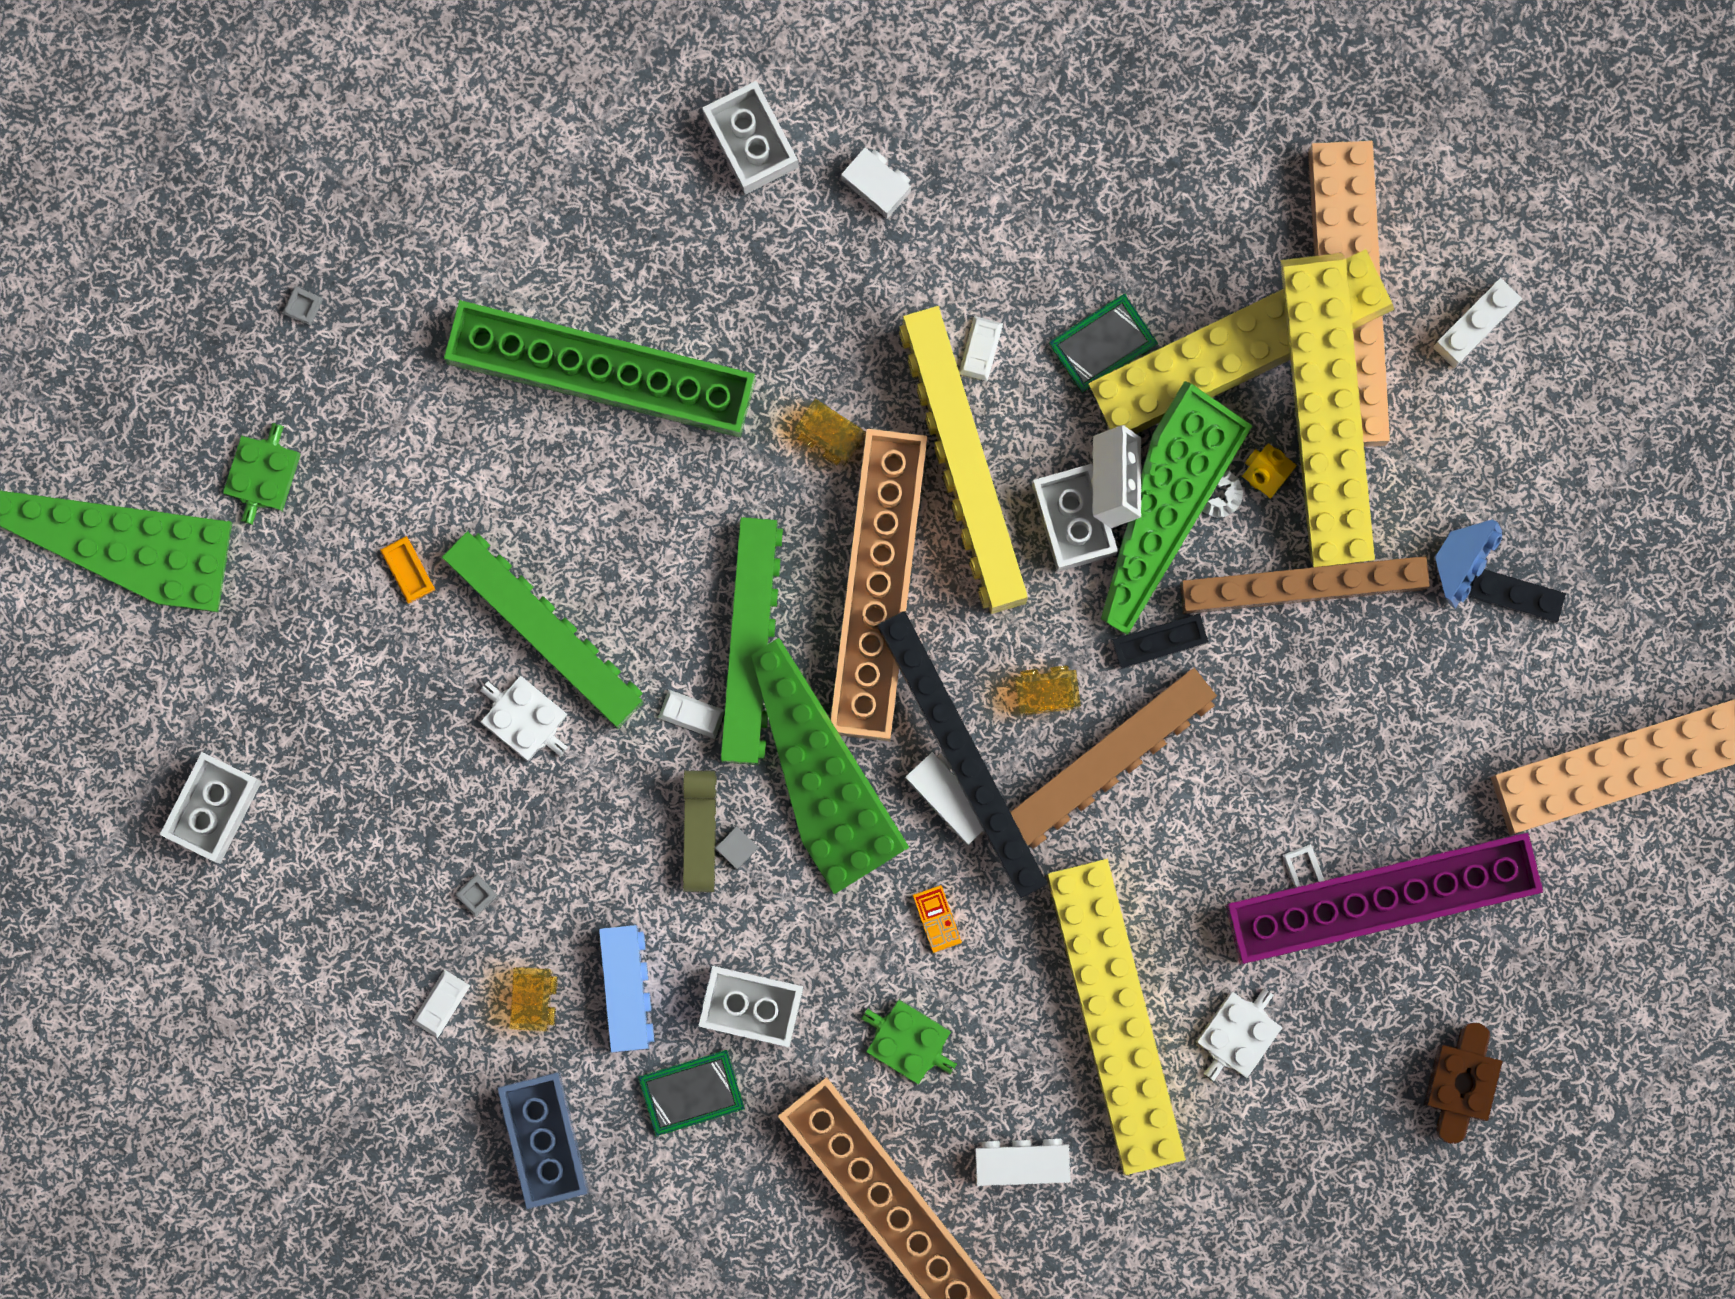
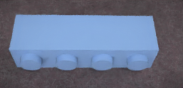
M637 925L599 929L611 1052L650 1049L649 1042H654L655 1040L653 1023L647 1024L646 1012L652 1011L650 993H644L643 981L649 980L647 962H641L640 950H646L644 931L638 932Z

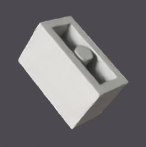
M864 148L841 174V180L888 219L911 192V186L908 184L910 180L900 170L892 171L885 165L887 160L876 150L870 152Z

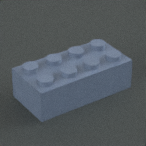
M558 1072L498 1087L526 1208L530 1209L589 1194L561 1073Z

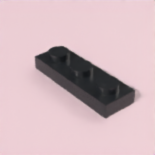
M1486 569L1483 570L1480 576L1474 577L1469 598L1553 623H1558L1566 596L1564 592Z
M1200 613L1112 639L1120 670L1209 643Z

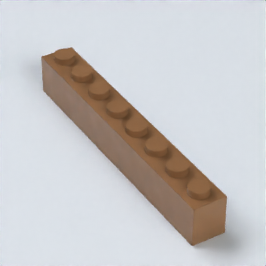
M1426 556L1184 580L1180 583L1183 614L1421 591L1430 587Z
M1195 667L1010 812L1028 846L1030 845L1032 849H1035L1047 839L1044 833L1054 826L1056 830H1059L1071 820L1068 814L1078 807L1080 811H1083L1095 801L1092 795L1098 790L1102 789L1106 793L1119 782L1116 778L1117 775L1124 770L1130 774L1143 763L1140 757L1148 751L1154 755L1167 744L1164 738L1172 732L1178 736L1191 725L1188 719L1196 713L1202 717L1215 706L1212 700L1217 695Z

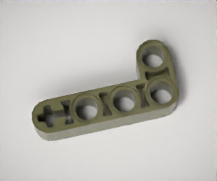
M684 770V892H715L716 771Z

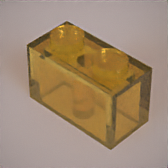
M816 398L795 427V433L799 435L797 440L810 449L815 445L824 451L822 456L836 466L839 462L846 466L866 437V431Z
M1057 666L1050 668L1051 673L1039 674L1038 669L1021 671V677H1015L1014 679L1019 716L1080 709L1081 703L1076 670L1069 671V666Z
M514 967L510 1029L549 1032V1025L555 1026L556 1007H551V994L557 995L558 976H553L552 969Z

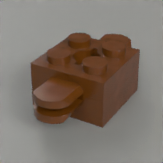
M1481 1023L1464 1025L1461 1028L1456 1048L1445 1045H1438L1423 1105L1441 1110L1436 1133L1446 1143L1456 1144L1465 1139L1470 1118L1481 1121L1489 1120L1503 1061L1486 1057L1490 1041V1031Z

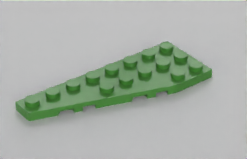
M1184 381L1153 433L1141 475V518L1132 520L1127 524L1101 620L1126 635L1130 633L1252 428V425L1187 381Z
M0 491V527L158 605L219 613L232 522Z
M778 638L751 656L802 843L829 887L836 894L910 847L781 639Z

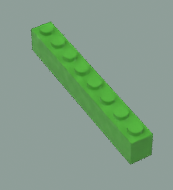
M745 517L740 519L721 753L722 763L759 765V758L765 759L766 740H761V728H767L768 715L767 711L763 710L764 700L751 655L768 645L769 637H775L776 619H770L771 607H777L778 589L773 588V577L780 576L781 559L775 558L776 546L782 547L783 528H777V520Z
M467 531L442 558L619 729L644 704L639 698L643 694L641 690L631 681L625 684L618 677L621 671L610 660L603 663L596 656L599 650L587 638L583 642L574 635L577 628L565 617L560 621L552 613L556 608L544 596L538 600L530 592L534 587L522 575L516 578L509 572L512 565L500 554L495 558L487 550L491 545L479 533L473 537Z

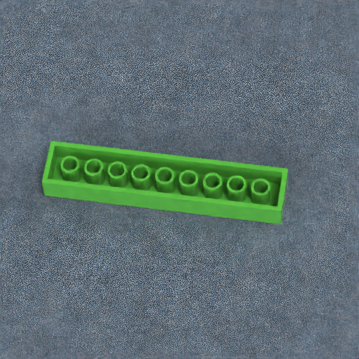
M461 300L458 303L444 356L447 365L739 438L742 436L756 382L754 373Z

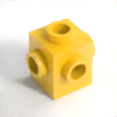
M1268 443L1261 452L1255 449L1245 462L1249 468L1242 477L1252 487L1260 490L1271 499L1297 465L1288 459L1282 451Z

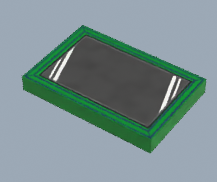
M1125 293L1049 342V346L1082 394L1091 389L1090 382L1129 364L1158 345L1157 340Z
M727 1050L638 1077L656 1136L745 1109Z

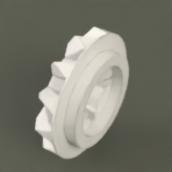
M1225 471L1217 485L1219 488L1230 486L1224 493L1227 504L1219 497L1208 500L1202 510L1205 514L1212 517H1225L1235 512L1240 506L1243 489L1239 478L1230 471Z

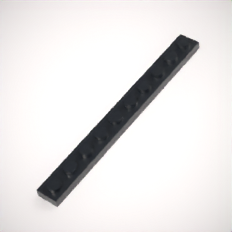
M903 611L879 623L877 627L1018 898L1021 899L1048 885L907 613Z

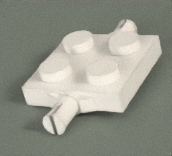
M521 675L509 689L502 693L489 681L485 684V687H482L480 692L484 693L494 703L490 712L481 721V724L524 760L529 762L536 752L546 747V745L558 754L559 757L564 754L563 751L565 752L568 749V746L555 737L557 728L567 717V713Z
M1263 988L1254 1003L1245 1001L1234 992L1228 994L1196 1040L1214 1058L1206 1072H1204V1075L1215 1081L1225 1066L1233 1068L1246 1078L1249 1077L1283 1028L1271 1020L1264 1011V1008L1274 996L1272 993Z

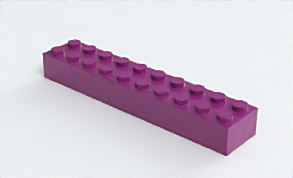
M1524 833L1226 904L1225 907L1239 964L1242 965L1544 892L1529 833Z

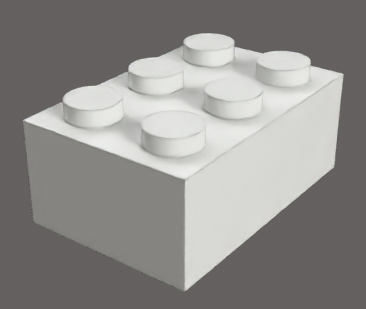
M757 81L702 108L704 118L745 195L798 168V159Z
M1092 464L1035 479L1032 483L1057 572L1113 557L1118 552L1111 528L1093 517Z
M201 752L160 835L221 864L262 781Z
M712 966L699 1027L790 1048L804 987Z

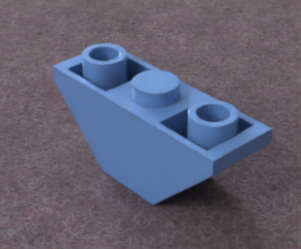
M1492 519L1451 531L1435 556L1445 597L1450 606L1455 609L1460 601L1464 602L1471 591V582L1475 576L1481 575L1487 563L1486 557L1491 550L1494 551L1499 546L1502 540V530L1497 521Z

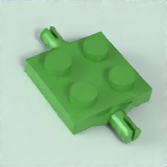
M272 423L267 440H255L245 436L240 438L223 494L240 499L246 504L241 522L253 525L258 508H271L283 512L301 454L297 451L286 449L279 444L284 429L282 425Z
M901 999L897 1001L893 1010L884 1018L869 1010V1008L863 1015L861 1020L877 1028L875 1039L868 1048L867 1053L915 1083L919 1084L926 1072L934 1067V1065L946 1071L949 1075L957 1065V1063L942 1055L943 1045L952 1031Z

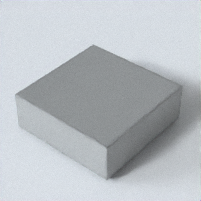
M294 286L282 313L285 316L311 326L323 298Z
M736 826L716 847V850L738 870L759 847Z
M478 874L455 894L475 917L498 897L496 892Z

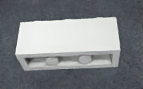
M1500 278L1437 341L1433 349L1455 369L1519 304L1522 298Z
M1124 425L1093 436L1092 512L1093 517L1110 528L1141 518V437Z
M932 752L905 777V780L968 846L984 830L956 777L951 773L948 761L942 754L936 757Z
M1043 1139V1145L1031 1146V1140H1013L1012 1147H1000V1141L981 1142L982 1148H975L977 1186L1070 1182L1069 1145H1062V1139Z

